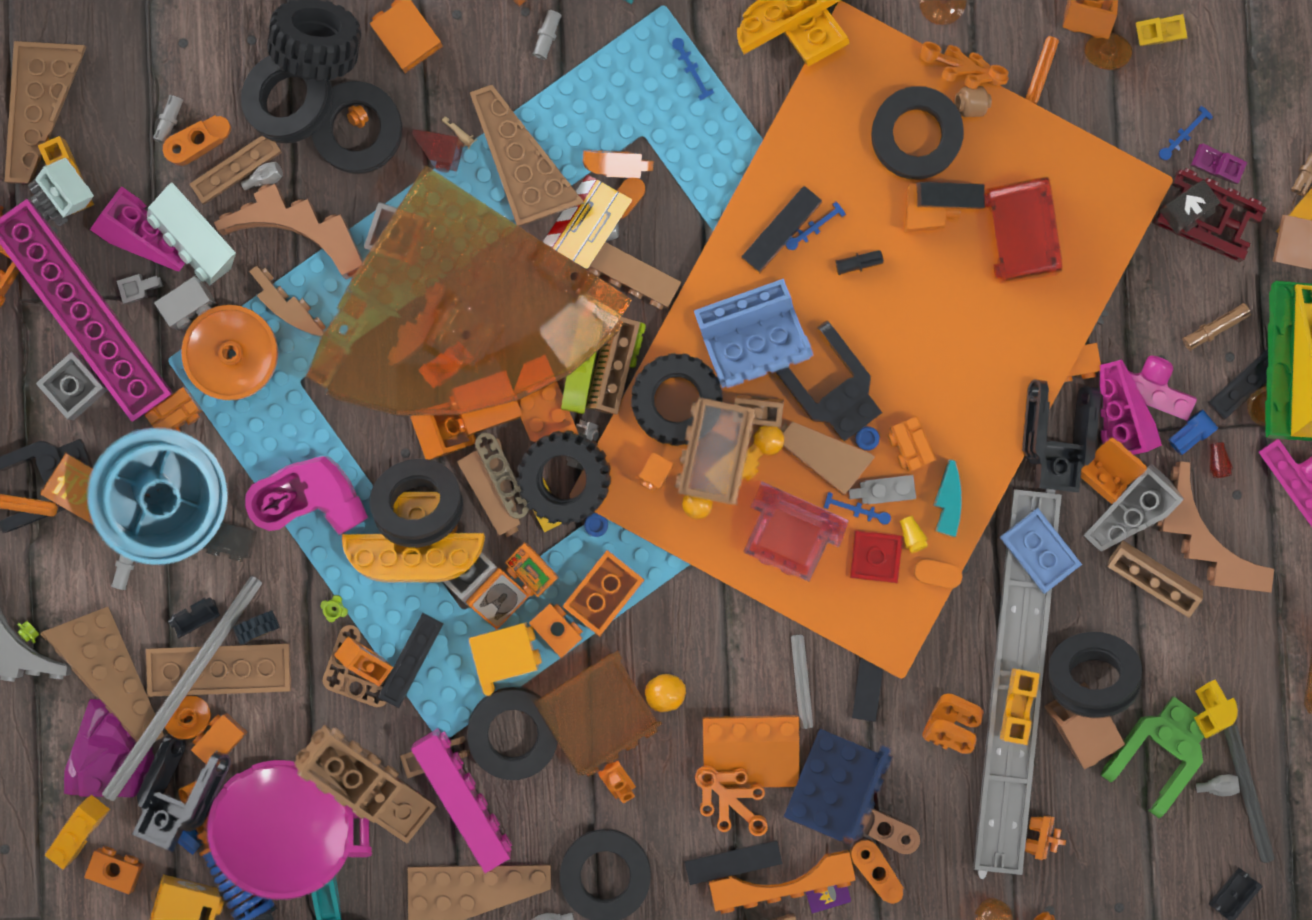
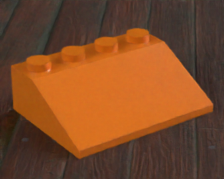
M797 715L702 717L703 766H712L717 772H734L737 768H743L748 774V780L744 784H737L735 781L720 782L725 788H751L754 784H761L764 788L796 787L799 780V717ZM739 773L736 775V777L738 779H743L745 775L743 773ZM704 774L705 780L711 778L710 774Z

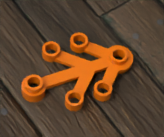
M933 42L923 43L920 51L922 60L928 63L939 60L956 66H946L944 68L942 77L947 81H955L957 75L968 74L964 84L971 89H977L979 83L989 82L992 85L1000 86L1008 82L1009 72L1006 68L1000 65L990 66L977 53H970L969 57H967L958 47L948 45L945 54L940 53L941 48L939 45Z
M702 766L696 771L695 782L702 788L700 812L705 817H709L714 813V804L711 802L712 790H714L719 795V818L717 820L719 831L728 832L731 829V820L729 818L730 805L748 822L749 831L752 835L762 836L768 829L767 820L761 815H754L737 798L760 800L765 795L764 787L761 784H754L751 788H725L720 783L733 781L737 784L746 783L748 774L743 768H737L734 772H717L712 766ZM739 773H743L745 777L743 779H738L736 775ZM704 774H710L711 778L705 780L702 776ZM760 789L762 792L759 795H755L753 791ZM708 805L711 807V810L704 811L703 807ZM722 821L728 822V826L722 827L720 826V823ZM755 821L762 822L761 826L758 827L754 826L753 823Z

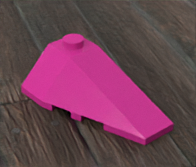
M121 186L90 230L114 246L179 272L185 264L179 256V251L174 246L171 247L165 242L163 234L158 228L154 229L147 221V211L145 210L146 205L142 200Z
M1123 360L1100 365V393L1103 395L1101 417L1104 419V429L1101 430L1103 444L1110 438H1114L1122 443L1133 455L1148 452L1162 446L1155 421Z

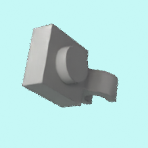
M138 274L117 281L123 304L148 298L147 290L163 287L161 278L157 276L143 280L142 275Z

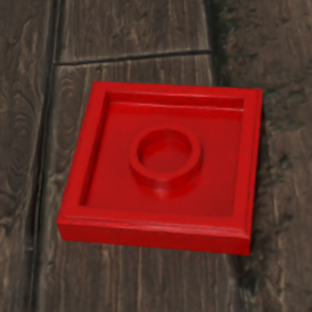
M855 530L850 578L898 583L903 536Z

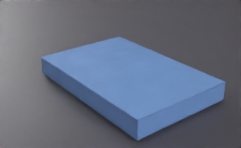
M1036 508L1000 536V539L1043 594L1082 565L1039 508Z

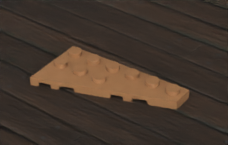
M14 41L5 168L6 183L29 184L32 182L42 158L38 145L49 141L87 48L85 45Z
M109 607L43 631L41 636L50 642L57 654L66 660L72 667L73 672L96 697H99L106 705V709L115 715L122 723V727L138 742L155 717V713ZM161 731L155 741L165 737L163 731Z
M551 864L498 865L487 873H484L480 865L408 866V920H465L551 890Z

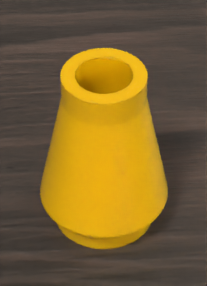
M913 516L900 521L906 549H909L910 553H915L928 547V538L918 526Z

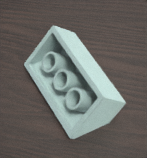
M170 183L148 207L147 221L154 229L158 228L161 231L165 242L171 247L174 246L179 251L182 261L186 264L189 263L195 269L196 276L201 281H206L210 286L231 270L236 253L173 183Z

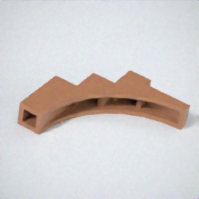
M267 184L260 187L258 192L254 193L256 203H247L241 207V210L235 213H225L219 217L220 220L214 222L217 230L223 236L241 229L255 227L280 228L302 235L325 250L346 280L367 270L348 225L341 214L338 216L336 214L330 215L323 220V223H320L315 209L308 199L297 200L288 208L280 189L275 184Z
M1176 462V466H1173L1171 469V480H1174L1173 485L1184 500L1168 517L1156 522V526H1159L1158 531L1186 535V539H1183L1181 552L1184 553L1185 559L1212 562V566H1209L1207 570V580H1210L1209 585L1272 593L1274 569L1255 565L1241 559L1219 543L1200 518L1194 503L1190 484V463Z

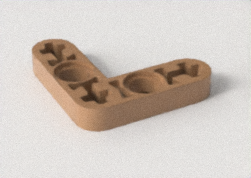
M347 625L341 629L323 676V685L326 689L373 707H382L388 702L380 700L376 703L375 697L367 695V699L363 697L367 692L368 685L372 686L369 691L373 693L382 690L383 686L380 685L379 687L368 680L349 674L350 670L336 661L334 655L340 648V643L343 644L347 638L344 635L345 632L353 629L354 635L357 636L354 640L359 643L361 641L362 633L355 625ZM332 664L337 668L345 669L344 673L339 671L337 679L340 680V684H335L334 687L331 686V681L328 680V677H332L336 669H331ZM355 681L360 682L363 686V691L359 695H354L350 691V685Z

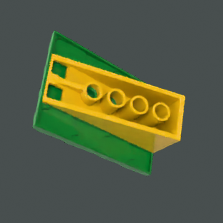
M1274 281L1269 292L1270 323L1268 324L1267 400L1265 401L1266 438L1312 441V284Z

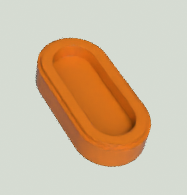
M639 178L626 179L617 190L632 199L620 220L629 215L645 194V185Z
M924 559L919 561L914 569L915 577L922 583L951 589L957 587L962 581V572L955 565Z

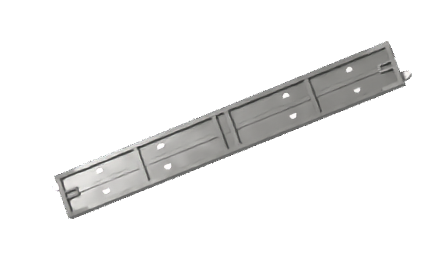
M1046 489L1045 493L1012 490L1008 530L1036 508H1039L1058 533L1062 495L1055 494V490ZM1007 546L973 869L977 870L978 876L981 879L985 878L987 871L1018 875L1023 873L1052 589L1045 594L1042 593ZM1012 668L1040 673L1037 694L1033 698L1030 710V721L1032 722L1028 745L1000 739Z

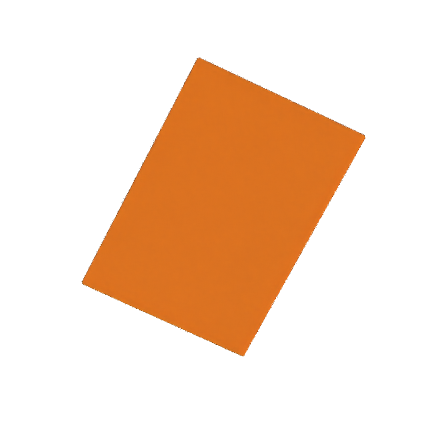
M840 1L831 15L847 35L850 44L809 67L806 63L804 64L622 397L618 414H613L598 441L597 447L600 451L603 450L605 452V459L607 463H610L611 470L609 474L611 476V484L609 485V492L595 513L902 679L908 673L953 589L920 582L914 574L916 564L921 560L929 559L955 565L961 572L963 571L1025 456L1022 452L1027 390L1030 382L1034 379L1048 381L1050 410L1171 186L1173 179L1171 176L1001 85L995 86L989 82L979 83L978 86H983L987 93L991 95V107L988 108L987 113L982 117H963L961 115L964 126L963 142L957 156L944 171L933 177L919 180L903 178L892 173L880 162L872 144V125L882 103L895 92L913 86H924L938 90L954 103L955 95L959 93L962 87H967L964 82L968 74L957 75L955 81L945 80L942 77L944 68L946 66H956L939 60H934L933 63L922 60L920 53L923 46L922 43L857 8ZM918 109L907 111L899 116L893 129L894 140L899 149L908 155L916 157L928 155L936 150L942 136L940 124L936 118L927 111ZM919 182L984 184L985 208H961L960 218H946L945 227L942 229L905 232L909 184L917 185ZM803 186L822 200V204L799 228L801 231L805 232L810 228L809 222L813 221L816 224L835 210V207L832 205L833 203L837 202L846 214L845 216L841 217L839 213L818 228L820 230L819 234L816 235L814 231L807 236V243L804 240L798 242V247L795 250H789L785 244L761 273L742 259L741 256ZM797 231L792 238H797L799 232ZM878 250L882 252L883 264L864 268L862 272L856 270L838 275L835 260L856 256V253L861 255ZM784 279L792 299L793 308L813 352V356H810V359L797 364L791 363L788 367L812 399L819 403L824 396L848 378L853 377L830 347L827 338L817 329L826 320L834 327L871 376L868 394L882 411V414L864 427L868 426L876 429L880 440L874 449L865 451L875 456V458L850 489L860 488V482L867 480L913 475L916 499L870 505L862 504V509L870 511L872 507H875V513H889L891 521L888 524H881L874 517L871 521H868V515L859 513L858 517L853 516L855 511L830 504L828 509L823 508L828 492L833 493L831 499L852 506L862 503V498L849 500L848 491L843 495L786 448L782 447L778 453L773 455L763 454L757 460L760 463L757 467L759 472L749 481L745 478L742 480L737 497V506L713 501L712 510L706 517L693 519L684 512L682 507L684 495L678 493L679 488H675L678 473L682 474L684 464H680L682 452L688 449V444L679 446L663 444L651 438L640 427L634 416L631 403L632 388L636 377L644 369V366L654 361L655 358L663 357L670 353H684L694 358L697 357L707 366L709 365L716 375L694 310ZM768 371L766 375L749 381L748 379L743 380V383L729 388L727 386L721 387L722 402L735 405L737 394L784 399L781 427L778 428L781 429L785 423L789 426L792 422H795L860 449L855 441L856 433L844 442L830 423L812 421L775 371ZM673 377L660 384L656 390L654 402L658 413L663 418L672 422H682L692 417L691 409L693 402L697 403L700 396L692 382L685 378ZM721 409V414L713 429L698 441L688 489H704L710 483L704 474L737 446L741 423L733 422L734 411ZM918 416L937 460L909 472L907 468L903 469L897 457L901 453L897 446H892L888 434L891 433V427ZM753 424L748 449L754 444L756 431L764 425ZM652 452L674 463V467L661 490L655 488L654 492L641 485L642 479L639 478ZM948 460L956 461L961 484L962 506L956 537L935 531L942 508L933 505ZM584 469L570 493L571 499L578 496L585 488L587 477ZM913 516L918 526L928 538V547L915 553H910V550L906 549L900 524L901 520ZM855 530L903 536L898 583L850 578Z

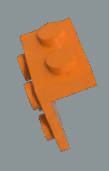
M1110 438L1096 450L1095 459L1081 469V478L1109 503L1114 504L1127 486L1147 470V467L1138 457L1129 452L1122 443L1114 438Z

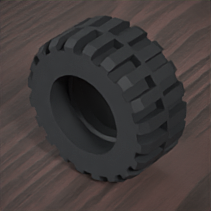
M290 0L286 4L280 5L271 16L267 50L273 62L278 64L279 68L283 71L287 70L290 75L295 77L301 76L302 79L309 80V78L316 81H323V79L334 80L337 76L342 77L346 75L347 72L349 73L355 67L358 60L362 30L354 15L350 11H345V8L339 4L334 5L333 2L328 0L326 2L320 0Z
M670 353L666 356L655 358L654 361L644 366V369L638 374L632 388V409L638 424L651 438L663 444L673 446L689 444V441L685 440L688 426H693L694 417L682 422H672L663 418L655 407L654 397L657 388L669 378L681 377L695 385L700 398L722 402L723 395L718 377H716L709 365L707 366L702 360L697 357H691L689 354ZM706 406L699 440L713 429L721 414V408Z
M556 431L540 438L525 452L522 457L523 460L518 467L519 477L517 478V486L521 488L519 492L521 499L525 498L527 502L526 507L529 510L533 509L537 513L535 516L540 519L544 517L552 524L561 522L562 525H569L571 522L578 523L583 521L584 518L591 516L600 507L609 492L608 488L611 484L609 471L611 468L610 463H607L605 459V452L603 450L600 451L597 447L598 443L594 440L590 441L582 433L578 435L574 431ZM566 455L576 459L586 472L587 479L584 490L572 499H560L552 495L544 485L542 479L543 469L546 463L556 456Z

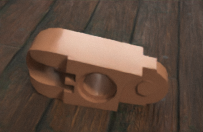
M872 808L870 815L864 814L861 823L865 824L863 832L901 854H911L919 847L920 836L911 825ZM881 822L889 823V831L885 834H880L877 831V827ZM905 835L910 837L908 844L901 842V838Z

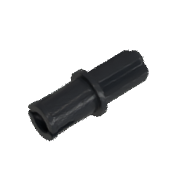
M880 250L861 255L856 253V256L835 260L838 275L856 270L862 272L864 268L884 263Z

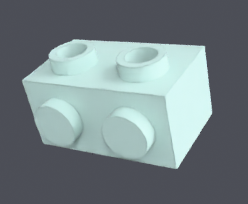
M67 158L44 166L35 178L63 217L84 209L94 197L89 187L84 183Z

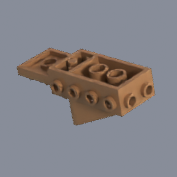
M324 725L321 730H317L313 734L309 745L302 749L296 757L294 763L299 770L297 774L307 782L311 780L316 783V787L323 793L328 794L329 792L335 796L334 799L342 806L348 805L351 807L352 811L361 819L365 817L373 823L376 822L407 844L437 807L435 803L399 779V772L392 766L384 767L380 764L381 760L372 752L364 749L354 740L349 742L344 739L345 735L336 727H333L331 730Z

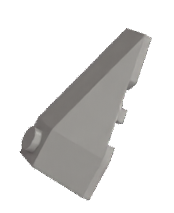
M1151 464L1083 536L1102 552L1168 517L1184 498L1172 482Z

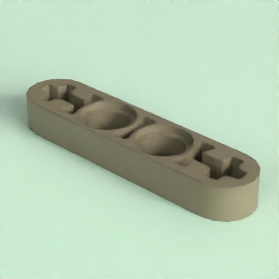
M482 433L475 440V448L509 516L514 519L523 518L528 512L525 498L521 499V496L515 498L518 504L522 503L524 505L520 515L517 512L513 513L511 511V508L514 507L512 500L508 503L505 498L513 496L516 492L519 494L521 491L520 487L517 486V480L496 438L490 433ZM483 437L486 440L491 439L492 443L489 446L492 452L495 449L498 451V454L490 456L487 460L484 455L489 454L487 449L479 446L482 443L481 438ZM498 458L503 462L501 471L494 472L491 470L490 461L492 459ZM503 480L512 481L514 489L511 493L502 492L500 484Z

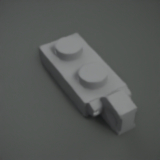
M913 475L867 480L860 482V488L848 490L849 500L862 498V504L868 505L916 499Z

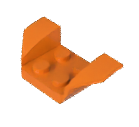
M546 355L524 364L515 386L514 394L522 413L521 420L530 441L536 442L543 436L556 431H574L575 434L579 435L570 411L561 410L563 395Z

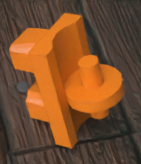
M619 761L608 763L603 770L598 772L600 778L615 799L619 798L622 803H626L635 797L632 789L636 786Z
M1031 817L1029 829L1040 832L1039 841L1027 838L1025 851L1035 855V859L1043 860L1047 858L1050 842V852L1057 853L1058 844H1066V840L1060 838L1061 829L1054 828L1053 836H1051L1055 817Z

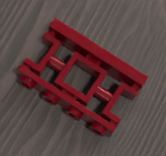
M1187 168L1184 170L1180 169L1176 172L1175 179L1171 184L1182 189L1174 208L1165 204L1161 206L1160 212L1153 224L1238 263L1245 260L1248 253L1247 249L1251 243L1240 239L1248 220L1257 224L1261 222L1267 208L1262 206L1263 203L1257 199L1249 198L1248 200L1241 197V193L1235 189L1228 188L1226 190L1219 187V183L1213 179L1206 178L1204 180L1197 177L1198 174L1193 170ZM1191 185L1204 190L1200 194V198L1204 202L1206 200L1225 209L1217 228L1198 220L1199 213L1196 214L1191 206L1190 210L1193 212L1188 221L1189 224L1173 218L1178 215L1182 206L1185 207L1186 196ZM1197 202L1202 209L1204 203ZM1234 204L1248 210L1244 212L1240 222L1229 217ZM1225 226L1236 230L1231 243L1218 238Z

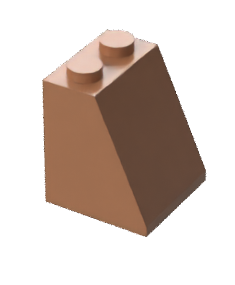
M1085 682L1080 684L1083 687L1089 688ZM1056 699L1044 706L1073 756L1084 770L1094 766L1109 754L1117 752L1119 748L1125 745L1111 717H1082L1066 710Z

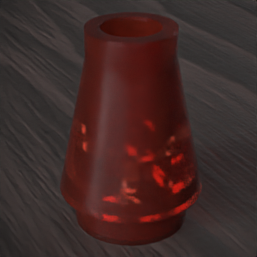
M1224 442L1210 444V473H1212L1213 478L1231 476V470L1234 468Z

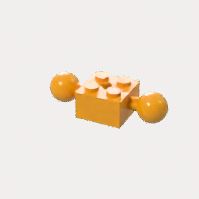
M764 425L756 431L754 444L747 450L748 455L744 464L742 480L745 478L749 481L759 472L757 467L760 463L757 460L763 454L773 455L782 449L785 438L780 428ZM736 447L704 474L710 483L704 489L695 488L693 490L725 496L728 490ZM684 495L682 507L689 517L702 519L711 512L713 501Z

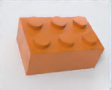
M607 550L562 607L597 635L601 636L645 579Z

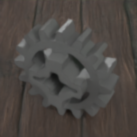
M36 180L28 184V187L34 194L30 199L46 221L51 218L59 227L68 221L67 217H63Z

